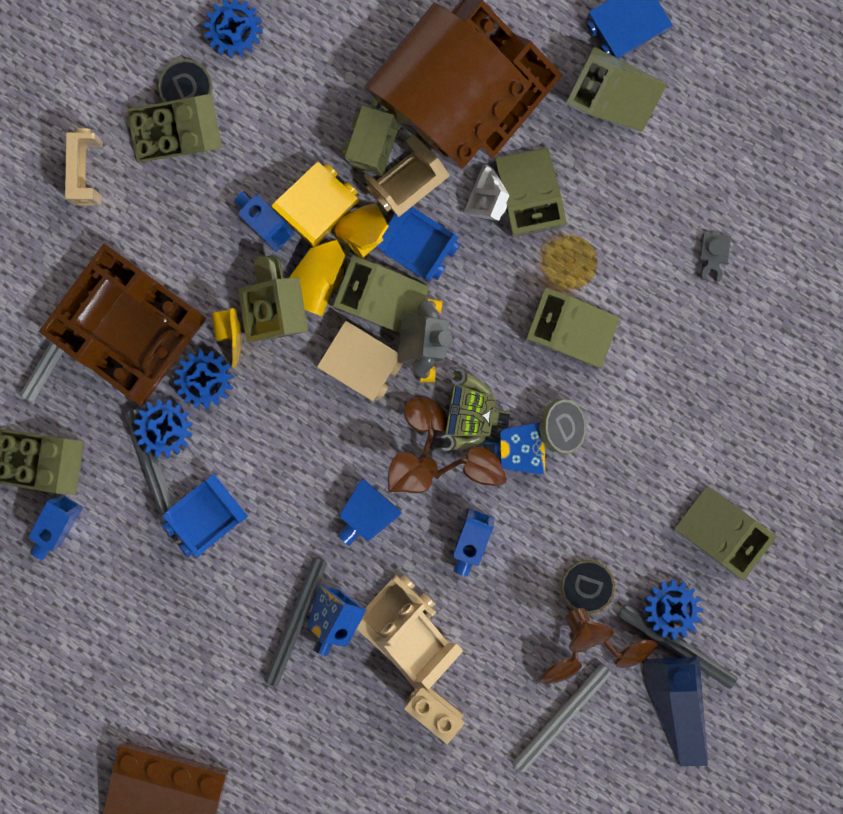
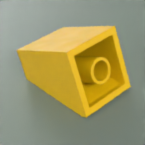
M319 162L313 165L272 205L273 210L312 247L318 246L336 227L338 221L346 216L359 202L355 196L358 191L347 181L342 184L335 177L338 173L327 163L324 166Z

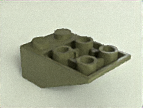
M594 47L566 103L589 115L643 131L667 83Z
M212 94L126 109L137 163L222 148Z
M549 148L495 158L499 179L509 194L506 202V214L511 238L564 228L567 221Z
M352 255L333 307L335 310L400 334L402 312L419 313L418 306L421 302L425 301L429 286Z
M545 287L525 341L602 369L620 317Z
M0 429V484L50 493L76 495L84 441Z
M708 486L705 487L674 528V530L743 581L777 538L776 535Z

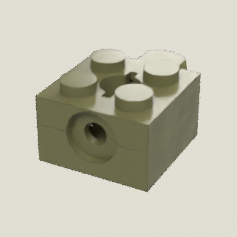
M373 98L370 108L362 105L360 112L355 113L352 121L354 131L352 137L347 138L343 154H346L345 159L352 168L382 177L400 126L394 115L390 114L383 106L381 107V104L375 98Z
M277 256L258 257L254 261L257 284L238 288L247 342L267 341L308 332L299 277L283 278L281 261Z

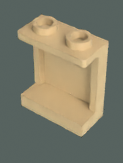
M76 128L74 133H66L65 199L74 206H101L102 195L93 188H86L87 147H102L103 141L95 133H91V129Z
M414 134L406 140L412 153L377 181L369 173L364 175L369 183L366 189L373 198L377 199L387 212L391 209L398 217L450 176L438 157Z
M345 321L317 368L374 402L376 398L380 400L383 398L389 388L385 384L390 375L394 377L397 375L403 363H398V352Z
M396 574L365 607L366 612L357 627V630L386 657L387 655L375 641L381 635L380 631L382 628L399 616L398 612L404 605L408 603H422L426 607L423 613L428 619L436 613V610L433 608L436 603L425 593L421 596L413 590L416 585L404 574L401 578Z
M408 603L399 610V616L393 622L388 623L380 631L381 635L375 642L415 689L424 688L429 690L463 650L457 643L447 642L423 613L426 607L422 603Z
M424 688L414 689L404 701V710L447 745L464 725L462 720L464 714L432 688L429 690Z

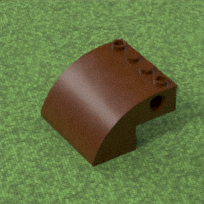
M460 0L451 12L492 43L532 85L480 148L482 152L494 159L563 75L531 40L514 34L483 0Z
M433 3L364 88L390 114L394 115L399 123L415 129L446 162L463 169L532 85L484 36L449 10L437 3Z
M103 243L39 330V333L77 362L93 370L126 397L143 406L207 318Z

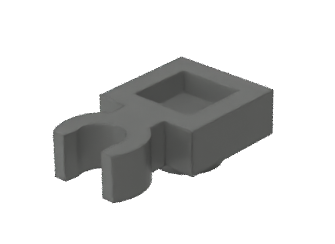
M703 233L699 260L707 261V266L701 271L702 280L707 278L709 270H713L716 273L715 282L721 281L723 272L719 264L728 263L731 236Z

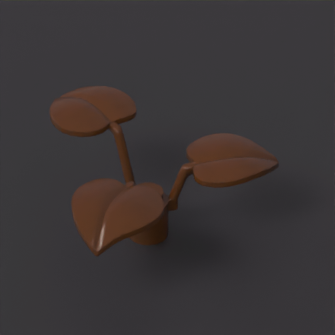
M419 395L411 397L404 408L406 422L416 431H428V437L419 461L410 453H399L392 459L388 470L389 492L423 493L430 488L433 477L439 479L442 474L460 464H465L463 467L464 474L476 483L490 486H499L506 483L507 477L500 460L490 450L481 447L471 448L467 452V458L462 457L437 470L436 461L426 456L434 436L433 431L443 432L446 429L447 416L442 407L435 401Z
M579 608L571 611L565 617L571 630L569 634L571 639L569 649L573 653L572 657L555 663L540 678L536 679V682L552 684L573 677L582 667L581 662L577 661L578 652L586 651L595 645L604 644L618 658L614 662L616 667L628 668L647 659L658 646V642L652 640L639 641L628 646L623 652H618L608 642L614 635L613 629L604 624L590 621L586 610Z

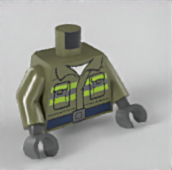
M449 367V369L454 370L455 377L453 379L446 378L445 380L448 383L454 384L446 434L436 435V438H441L444 444L441 448H436V450H467L483 443L485 437L490 436L492 426L508 428L510 412L495 410L496 398L492 397V390L479 378L465 373L460 368Z

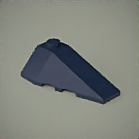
M700 657L645 659L647 689L679 765L708 766Z

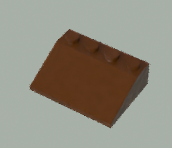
M124 741L118 749L103 814H217L229 770Z

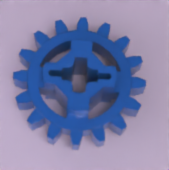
M223 0L222 7L214 4L213 7L216 12L214 14L207 12L206 15L211 21L203 25L205 29L210 30L204 34L206 40L213 39L209 44L212 49L219 47L218 53L220 56L227 51L230 59H233L236 52L243 58L244 50L246 49L252 53V43L260 44V39L256 35L263 34V29L257 27V25L262 23L261 17H254L257 14L256 8L248 10L249 4L246 0L242 5H239L238 0H233L232 4H228L227 0ZM233 11L243 13L246 16L241 18L235 15ZM224 15L221 24L216 25L220 17ZM235 23L237 26L236 33H232L229 30L230 24ZM251 30L249 37L243 42L242 39L245 33ZM219 39H228L233 42V45H227Z
M199 350L198 357L189 353V362L180 361L184 367L183 370H175L176 374L181 375L180 379L174 381V384L181 385L182 387L177 392L178 395L186 394L184 402L187 404L194 400V408H199L200 404L203 403L205 409H210V402L219 406L220 397L224 399L229 398L225 393L226 389H233V386L228 384V380L234 379V375L227 374L231 365L226 364L223 366L224 357L220 356L214 359L215 352L210 351L208 356H205L204 351ZM208 362L215 364L221 373H213L209 369ZM196 364L197 370L192 376H187L191 367ZM204 372L206 376L216 378L208 381L206 387L202 383L192 382L201 378ZM222 383L219 391L211 396L214 386ZM195 386L199 390L201 398L192 394L188 387Z
M157 399L155 407L147 403L145 405L147 412L139 410L137 413L141 420L133 421V425L139 427L138 430L133 432V436H140L141 438L136 443L137 446L144 444L146 446L145 454L151 450L154 451V458H158L160 453H163L165 459H168L170 451L178 455L180 453L179 445L184 448L188 446L184 438L192 437V433L187 431V428L191 427L193 423L185 421L189 413L184 412L181 414L179 410L182 405L178 404L175 408L171 407L172 402L169 399L165 405H162L161 400ZM161 411L158 419H147L151 414ZM172 415L176 417L180 426L175 425ZM165 420V428L169 429V431L161 438L160 429L156 427ZM145 431L151 434L154 439L153 443L147 438ZM178 438L173 445L164 447L167 439Z
M671 580L668 583V587L663 581L658 584L659 590L655 587L649 590L653 597L647 596L644 598V601L649 606L643 608L642 612L649 613V617L644 621L645 623H653L651 632L659 629L660 638H664L669 634L670 640L677 639V634L681 638L687 637V631L695 632L696 628L693 623L698 624L702 621L697 616V613L702 612L703 608L696 605L701 598H694L692 596L695 591L694 588L686 590V582H681L676 586V581ZM674 592L680 595L672 598L669 594L666 595L665 593ZM687 604L689 606V615L687 614ZM656 605L659 607V616L656 613ZM672 605L676 606L674 615L669 613L671 610L670 606ZM669 622H674L677 626L679 625L680 627L671 628L666 626V624Z

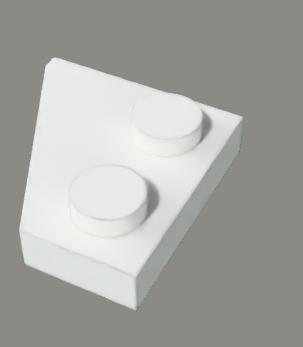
M483 164L464 213L473 217L499 221L506 210L509 194L492 167Z

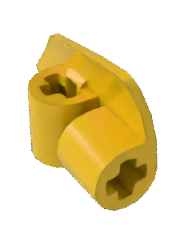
M373 203L360 207L340 219L336 224L335 234L340 240L348 244L357 256L364 258L383 242L382 236L387 230L388 225L378 205Z
M338 240L310 248L289 277H299L304 310L322 317L332 291L340 286L344 276V268L341 266L346 255Z
M232 308L226 311L212 313L215 341L232 340V368H236L242 345V326L237 319L236 310Z

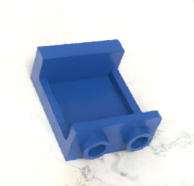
M608 0L589 11L587 15L588 21L586 22L590 33L593 36L597 35L602 42L600 49L618 59L654 37L665 34L673 26L658 0Z
M412 206L399 217L394 214L387 230L382 236L383 242L375 247V249L430 283L433 278L436 280L440 278L446 268L442 263L447 255L450 257L454 256L460 243L457 242L458 234L447 230Z
M212 474L160 517L163 522L160 525L169 536L175 534L181 542L178 544V547L187 558L192 555L196 559L237 524L245 520L248 515L215 474Z

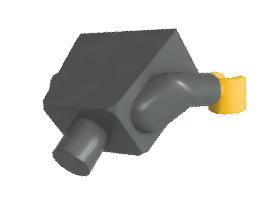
M428 298L427 301L421 302L418 306L419 313L402 312L398 363L412 364L414 373L420 377V382H435V362L445 359L447 346L452 342V335L448 331L449 322L446 319L440 318L441 300Z

